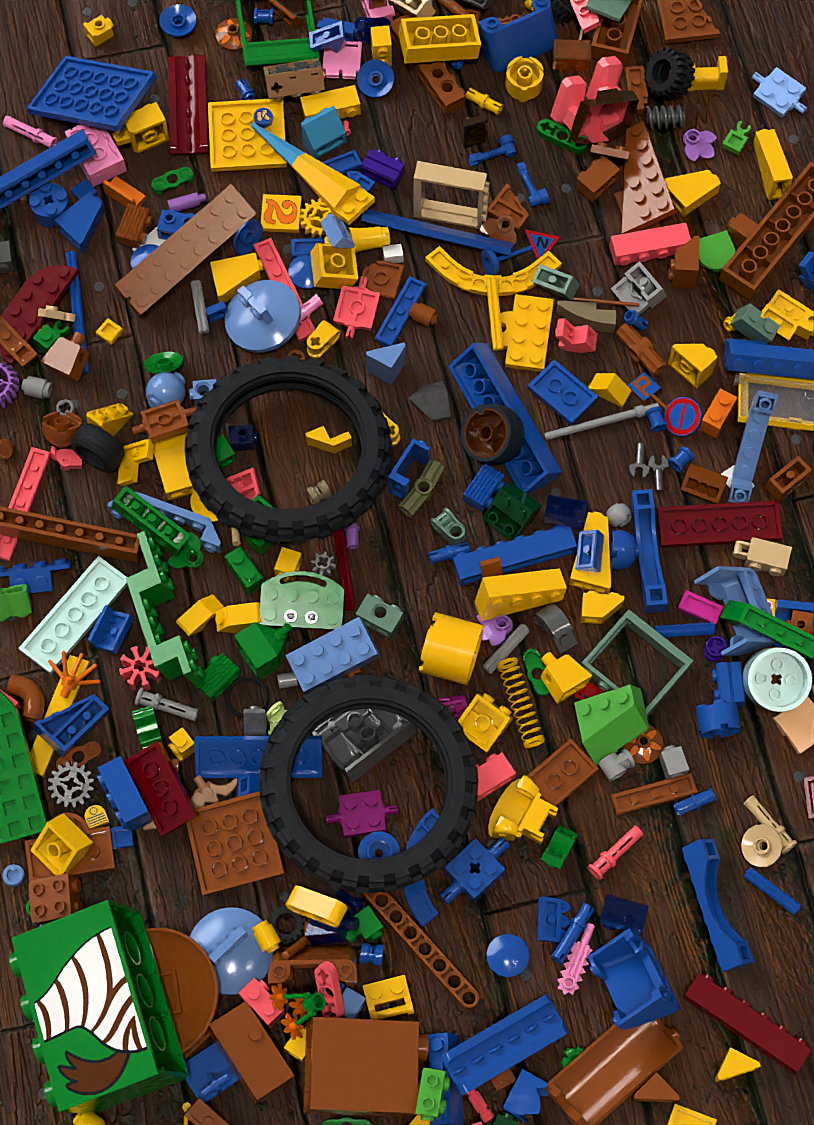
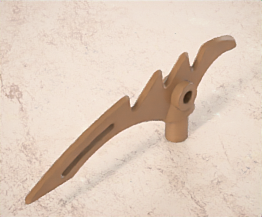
M199 774L193 779L199 788L196 789L190 800L195 809L206 806L205 803L219 802L217 794L229 795L236 788L238 779L235 778L225 785H216L210 781L205 783ZM152 820L143 826V830L157 828Z

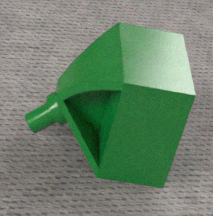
M255 622L234 635L237 649L259 680L264 679L281 667L287 633L292 629L290 624L285 623L276 630Z

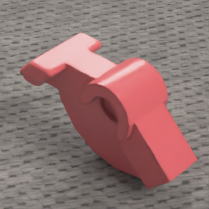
M54 446L51 447V458L60 464L62 470L82 469V459L73 450H57Z

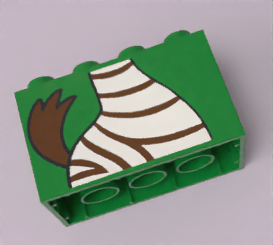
M105 900L11 938L15 951L9 954V963L14 975L17 978L23 979L26 994L21 996V1007L26 1018L29 1021L34 1020L38 1037L33 1039L32 1047L38 1062L46 1064L50 1081L45 1082L44 1092L52 1108H58V1111L62 1113H98L190 1078L141 909Z

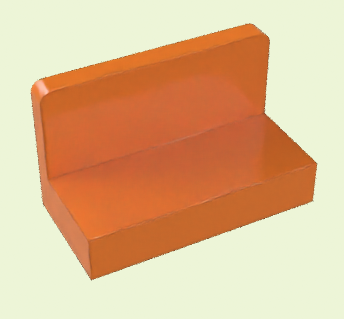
M117 176L111 182L107 180L102 182L105 194L127 207L128 203L141 206L146 200V195Z

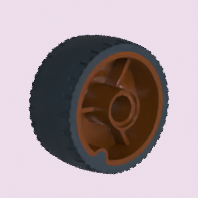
M482 404L476 406L468 413L462 423L460 435L462 446L470 457L486 464H502L512 460L519 453L524 442L525 433L522 420L513 410L499 404Z

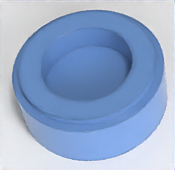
M9 865L3 871V880L8 886L17 887L24 882L25 872L19 865Z

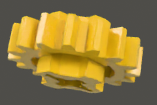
M321 198L318 199V202L312 199L311 205L305 203V209H301V215L299 216L301 228H305V234L311 232L312 238L316 235L322 238V235H326L321 225V221L330 213L333 215L334 213L322 202Z

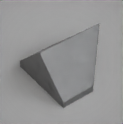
M443 381L425 384L408 397L431 419V422L451 418L448 393Z

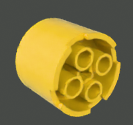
M435 612L432 620L436 622L428 629L420 658L424 664L419 666L418 672L467 686L479 652L484 625Z

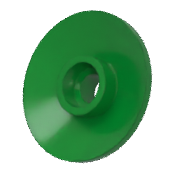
M176 352L157 353L145 360L144 368L150 373H170L182 365L183 357Z

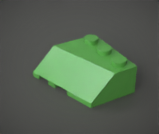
M627 685L574 702L582 743L596 766L599 765L598 763L603 758L618 752L619 748L626 743L632 742L649 729L641 689L633 685Z

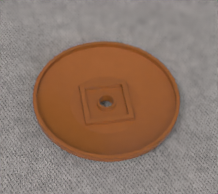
M148 928L146 930L184 1054L203 1038L209 1029V1024L213 1022L219 1001L217 972L205 949L193 938L173 929Z

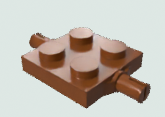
M175 400L141 411L143 424L131 427L132 432L135 435L145 431L152 443L185 433L188 430V417L195 412L197 407L184 409L180 405L179 400Z

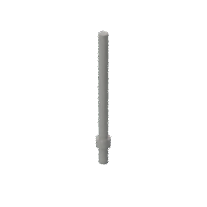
M659 404L635 406L632 410L544 433V438L547 441L633 417H644L648 409L658 407Z

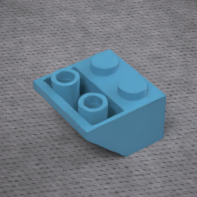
M334 105L321 110L320 113L313 117L306 118L301 123L303 144L315 159L347 142L346 131Z

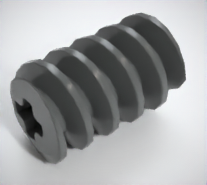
M661 105L660 110H658L657 106H654L652 111L649 106H646V126L649 125L650 129L653 130L656 124L658 130H660L662 124H664L666 129H668L669 124H672L673 129H676L677 124H679L680 128L683 129L685 124V106L681 110L680 105H676L674 110L673 106L669 105L667 111L664 105Z

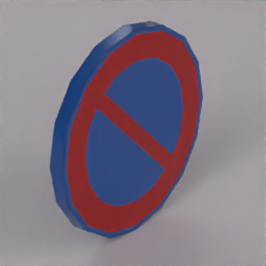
M679 397L672 400L664 413V422L668 424L667 429L677 436H688L694 433L702 421V411L699 404L688 397Z

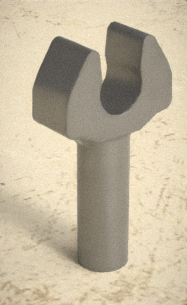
M637 443L636 462L629 465V475L632 479H634L636 470L642 471V480L649 473V466L644 464V443Z
M652 455L648 466L649 470L655 473V491L663 492L662 472L668 469V460L663 455L661 465H656L654 462L655 458Z

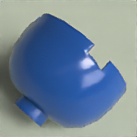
M610 531V570L627 569L634 563L635 557H639L640 545H636L635 538L627 531Z

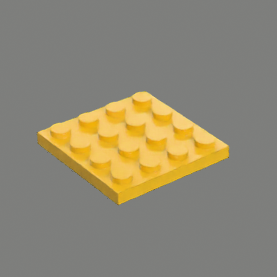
M283 99L208 102L211 172L287 167V161L251 127V122L255 123V111L259 108H267L273 114V122L270 126L263 129L286 141Z

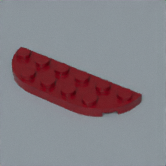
M53 265L38 270L26 280L2 314V317L30 344L33 337L47 320L46 317L38 316V309H46V305L56 307L79 274L78 270L65 265ZM0 344V354L14 367L17 361Z

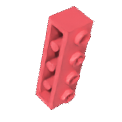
M681 223L611 236L609 246L614 265L625 266L632 262H646L649 259H663L670 255H675V252L691 240L687 224Z

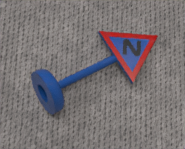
M524 229L530 246L513 251L510 255L499 257L491 249L483 250L481 253L483 267L488 275H496L500 269V261L530 250L533 251L536 260H538L547 251L551 250L560 237Z

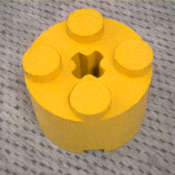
M523 56L514 58L508 64L506 71L505 87L507 92L513 98L523 103L537 97L543 87L544 72L542 64L533 57L523 58Z

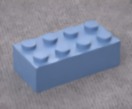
M360 617L286 655L303 692L306 694L314 688L317 689L327 682L342 678L382 657L364 620Z

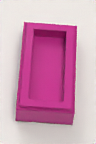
M686 590L677 610L706 623L713 622L716 625L724 606Z

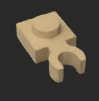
M46 305V309H38V316L75 321L76 314L58 311V307Z

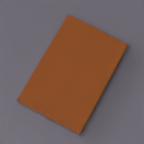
M570 738L527 776L540 789V798L557 807L598 772L599 768Z

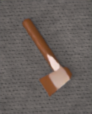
M309 918L305 921L304 936L282 953L283 959L288 960L304 946L310 945L313 942L315 920Z

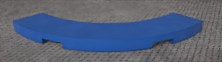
M433 808L424 815L415 827L405 851L421 841L437 822L439 815ZM424 879L411 886L403 887L409 908L423 928L439 915L428 896Z

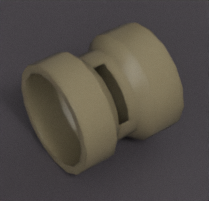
M324 480L318 482L315 487L305 489L312 505L332 496Z

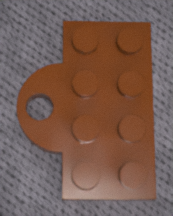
M64 813L93 841L85 856L68 873L73 876H80L116 869L110 826L89 829L84 819L79 815ZM37 839L25 841L29 882L55 876L30 851Z

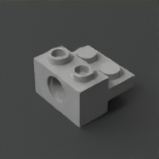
M640 261L625 272V277L611 288L620 301L639 303L638 307L625 306L628 311H637L638 315L649 307L654 308L667 297L663 288Z

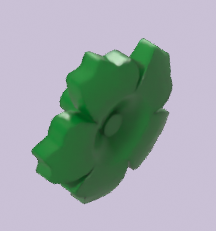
M579 1046L576 1049L567 1048L564 1051L567 1057H563L562 1067L565 1068L584 1051L583 1048Z

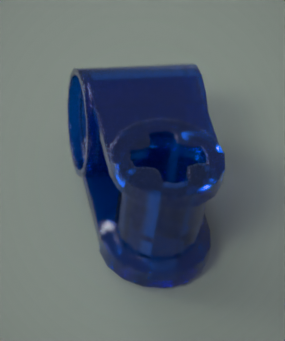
M359 17L354 23L357 29L355 36L360 42H371V27L389 26L390 28L391 22L385 17Z

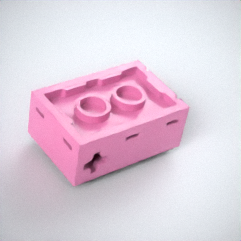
M80 124L72 128L73 130L65 131L66 138L84 129L92 142L97 154L81 162L80 166L93 187L101 184L104 180H109L127 171L124 159L107 129Z

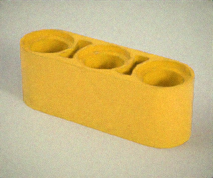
M295 885L285 904L289 910L335 928L339 926L348 909L339 900Z

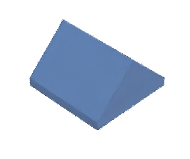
M405 342L367 351L368 373L392 385L406 363Z

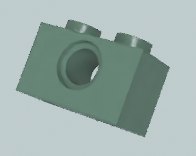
M367 594L355 617H360L364 620L367 627L392 639L403 621V612L396 605L391 604L390 606L384 603L381 597ZM384 612L386 615L383 618H378L375 614Z

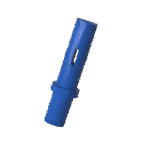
M583 903L575 918L570 920L571 925L551 955L552 959L556 958L555 962L559 964L564 963L580 933L587 928L586 923L595 911L594 908L590 910L591 906L589 904Z

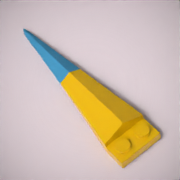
M251 122V127L304 179L331 209L334 215L348 225L375 203V197L361 188V185Z

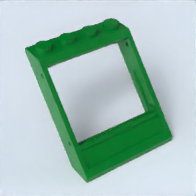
M234 0L245 66L298 62L317 58L320 60L319 50L313 52L310 49L309 38L247 43L240 0ZM304 0L309 33L315 31L311 1Z

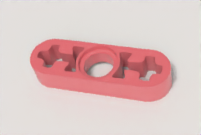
M323 961L314 972L318 993L324 996L326 1002L322 1014L328 1018H341L345 1010L337 969L331 962ZM326 988H329L334 996L329 995Z

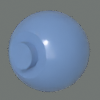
M163 372L153 376L146 386V398L150 407L153 408L175 400H179L181 405L185 398L184 377L178 372L173 374Z

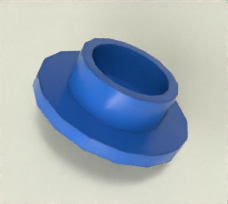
M382 831L366 835L360 842L358 849L359 859H381L400 854V847L396 839L389 833ZM381 850L383 855L377 857L375 851Z

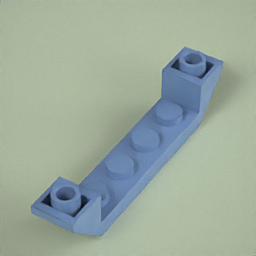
M757 390L752 400L732 473L728 502H749L753 488V476L770 414L773 415L778 394Z
M135 491L136 494L165 516L172 519L176 524H186L195 531H204L200 540L202 547L206 551L211 553L222 552L221 542L210 518ZM113 500L110 501L107 507L111 515L117 519L124 518L111 508Z

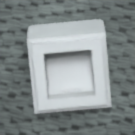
M401 244L382 247L384 261L392 263L404 262Z

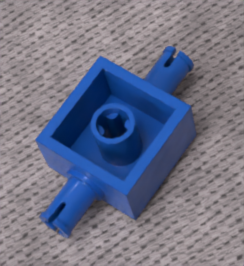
M502 836L489 849L485 848L475 838L444 867V873L452 880V883L439 896L442 900H445L444 902L447 905L461 892L475 903L505 874V868L498 862L497 858L510 847V844L507 841L504 843L505 839ZM471 868H478V874L476 872L471 873Z

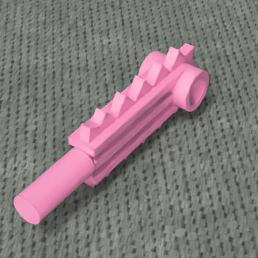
M587 923V928L583 932L580 942L574 943L570 950L572 954L567 955L569 962L563 963L566 970L560 971L563 978L557 979L559 983L557 989L562 990L564 995L567 993L573 995L574 990L580 989L577 982L583 981L580 975L586 973L583 967L589 965L586 959L593 951L588 945L595 928L591 923Z

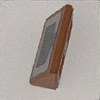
M268 0V9L274 8V13L293 29H296L303 22V19L281 1Z

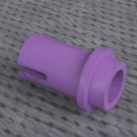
M353 523L344 529L346 532L347 549H358L360 547L358 537L360 527L357 523Z

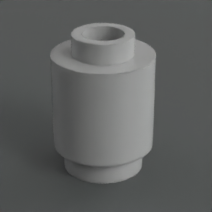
M28 376L27 379L23 380L22 390L25 395L40 399L51 396L53 385L48 380Z

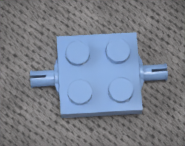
M776 67L766 78L757 72L753 74L752 79L760 84L759 88L753 93V98L783 118L793 108L802 114L807 110V107L799 102L800 97L806 92V87Z

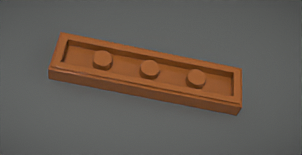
M692 773L611 794L610 797L616 816L689 797L691 794L696 795L698 791Z

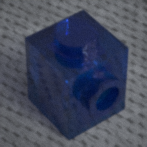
M252 425L228 426L229 445L233 451L254 450V444L258 443L257 432H253Z

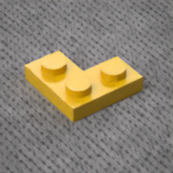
M151 439L123 446L125 456L119 463L117 484L125 486L137 483L139 464L153 460L154 443L151 442Z

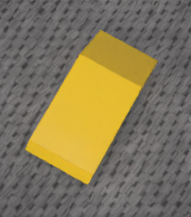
M324 426L305 433L308 445L331 453H336L352 446V438L349 432L330 439Z
M213 594L197 601L177 619L176 623L188 636L202 631L207 622L216 617V611L224 608V606Z

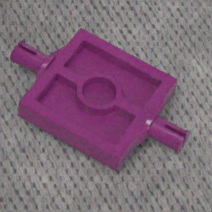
M380 790L339 795L340 807L338 814L326 815L327 824L340 822L344 838L368 835L372 832H386V815L399 813L397 805L385 807L381 799Z

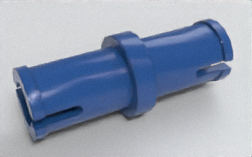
M467 541L452 546L448 544L445 545V548L429 551L428 558L431 564L447 559L451 561L458 553H470V547Z

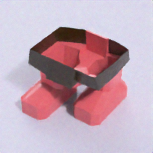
M616 56L603 57L597 62L586 94L588 100L584 101L587 84L580 76L566 77L561 81L550 116L557 124L566 125L571 131L570 140L580 144L610 141L626 133V129L630 127L639 99L634 91H623L618 87L623 64Z

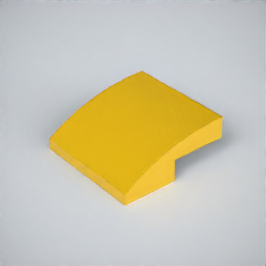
M778 289L771 301L762 310L761 317L763 319L769 317L779 324L780 327L777 334L789 341L795 334L803 315L811 310Z

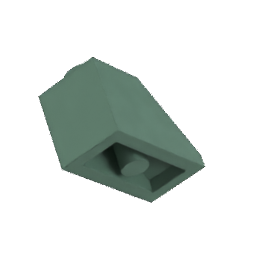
M541 264L532 279V283L555 296L569 301L573 300L580 285L573 276Z

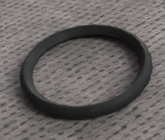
M248 676L233 681L228 687L225 696L226 705L231 713L243 719L244 714L235 711L230 704L231 690L242 681L256 682L262 687L265 694V701L261 709H266L269 702V692L266 685L259 679Z

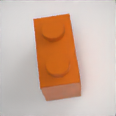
M720 388L704 415L699 430L717 439L733 411L738 397Z

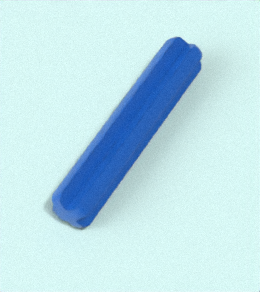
M709 622L655 626L654 630L663 637L712 635L715 633V624Z
M750 867L744 874V878L792 914H796L801 908L800 903Z

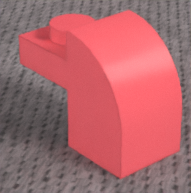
M558 319L555 337L559 339V347L561 349L577 353L595 351L598 334L589 325L574 327L567 319Z

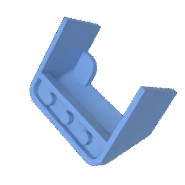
M717 566L694 580L695 584L708 585L710 595L718 600H723L725 607L729 600L744 602L773 616L759 578L751 568ZM741 624L739 627L733 625L736 635L730 639V647L721 651L722 656H742L774 645L775 641Z

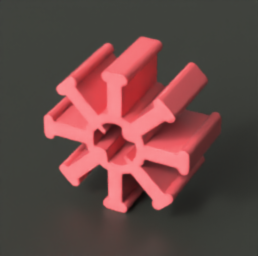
M137 646L132 647L131 651L135 659L132 660L126 657L125 654L120 659L123 667H127L119 669L123 681L130 678V680H127L129 688L134 691L140 680H142V686L145 691L151 690L147 678L149 677L159 683L161 675L159 671H155L156 668L154 667L153 660H151L152 657L148 647H146L143 657L139 656L140 652ZM143 666L144 670L139 672L138 667Z

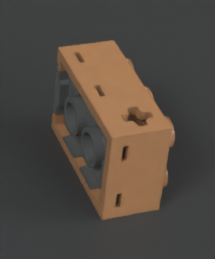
M318 58L263 67L268 97L273 100H280L288 95L299 97L302 96V93L307 92L318 94L321 90H325V73L322 71Z

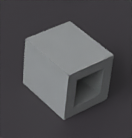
M674 745L665 747L660 753L659 759L666 779L688 773L689 767L681 746L675 748Z

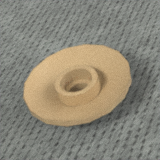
M765 824L749 828L741 842L742 853L745 859L757 867H768L774 864L779 859L783 849L779 833L773 827ZM764 842L767 843V849L765 850L762 849Z

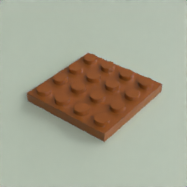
M259 791L196 808L198 816L186 823L202 895L205 896L286 874L280 847L273 839L262 812Z

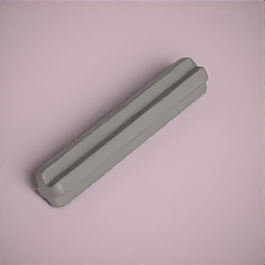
M200 280L191 281V289L198 330L200 334H206L209 332L202 285Z
M520 624L483 665L485 671L490 674L493 673L497 668V664L504 660L529 633V628L526 625Z

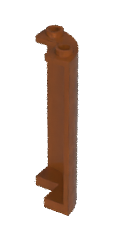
M660 1019L628 1030L619 1029L614 1024L547 1083L548 1086L545 1090L558 1107H561L567 1114V1117L574 1125H598L684 1048L679 1041L681 1036L674 1028L669 1029Z

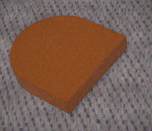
M376 261V263L365 267L362 276L368 278L366 288L380 293V299L395 302L404 272V265L388 261Z

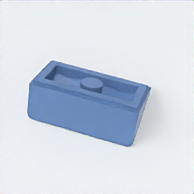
M330 213L321 221V225L333 247L353 248L355 246L343 220Z

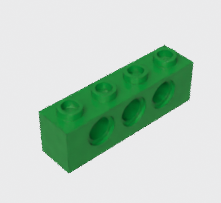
M126 485L112 502V509L138 529L145 531L149 537L153 536L155 542L175 557L189 541L191 536L189 533Z

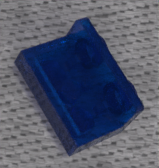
M607 894L600 917V924H603V927L609 930L617 928L626 931L630 928L638 935H642L649 906Z

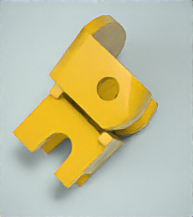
M523 775L521 779L512 782L499 798L490 817L488 825L489 836L494 839H499L502 836L505 840L514 841L516 837L521 838L524 835L542 844L545 834L540 832L547 816L555 819L558 808L540 799L541 794L539 793L540 789L528 776Z

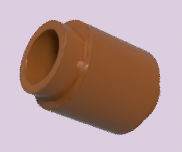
M415 302L409 312V317L413 321L428 328L432 325L435 326L439 319L436 309L421 302Z

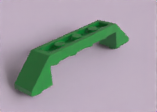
M728 601L720 619L736 627H739L741 624L813 660L814 665L813 635L748 603Z

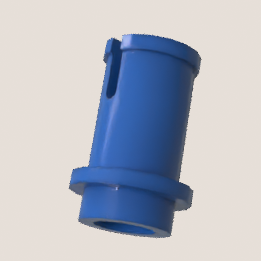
M244 78L238 79L235 82V86L241 93V99L254 100L255 91L249 87Z
M629 310L624 315L625 322L628 325H633L639 331H644L647 328L644 324L648 325V321L639 316L637 311Z

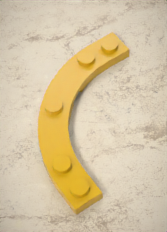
M440 246L425 257V261L452 285L470 293L488 296L486 285L488 277L497 278L498 296H507L521 293L537 286L532 283V279L540 264L555 270L562 266V263L550 251H547L530 266L513 273V275L505 277L501 275L481 276L474 274L473 271L457 263Z

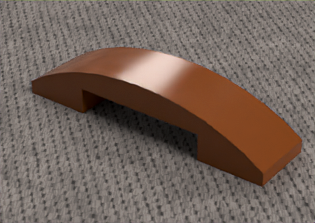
M0 315V344L24 368L38 354Z

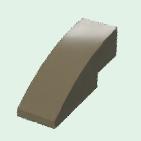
M557 300L556 313L579 326L589 325L593 330L614 333L616 310L596 309L597 302Z

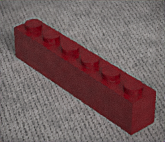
M699 973L683 996V999L792 1074H796L811 1051L807 1047L808 1043L799 1037L795 1039L789 1035V1030L780 1024L776 1026L770 1022L771 1018L765 1013H757L751 1009L752 1005L744 999L738 1000L732 996L733 992L724 986L721 988L714 983L715 980L709 975Z

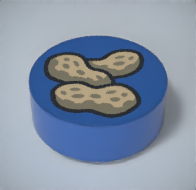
M259 108L254 113V122L262 128L268 127L273 122V114L267 108Z

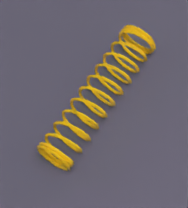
M516 657L507 658L497 664L498 671L503 672L500 678L505 680L503 686L507 687L505 693L510 695L508 701L513 703L511 709L516 710L513 716L518 718L516 724L521 726L518 731L524 733L521 736V739L525 741L523 747H535L545 741L544 735H538L530 739H523L526 734L539 731L541 727H536L526 732L520 731L522 727L537 723L539 720L534 719L525 724H518L520 719L535 715L536 712L515 716L519 710L531 708L533 704L525 705L519 709L513 708L514 704L529 700L531 697L526 696L517 701L510 700L512 696L525 693L528 689H521L515 693L507 692L512 687L525 684V681H520L511 686L505 685L508 680L517 679L523 675L519 673L509 678L502 677L506 672H512L521 667L515 666L518 663Z

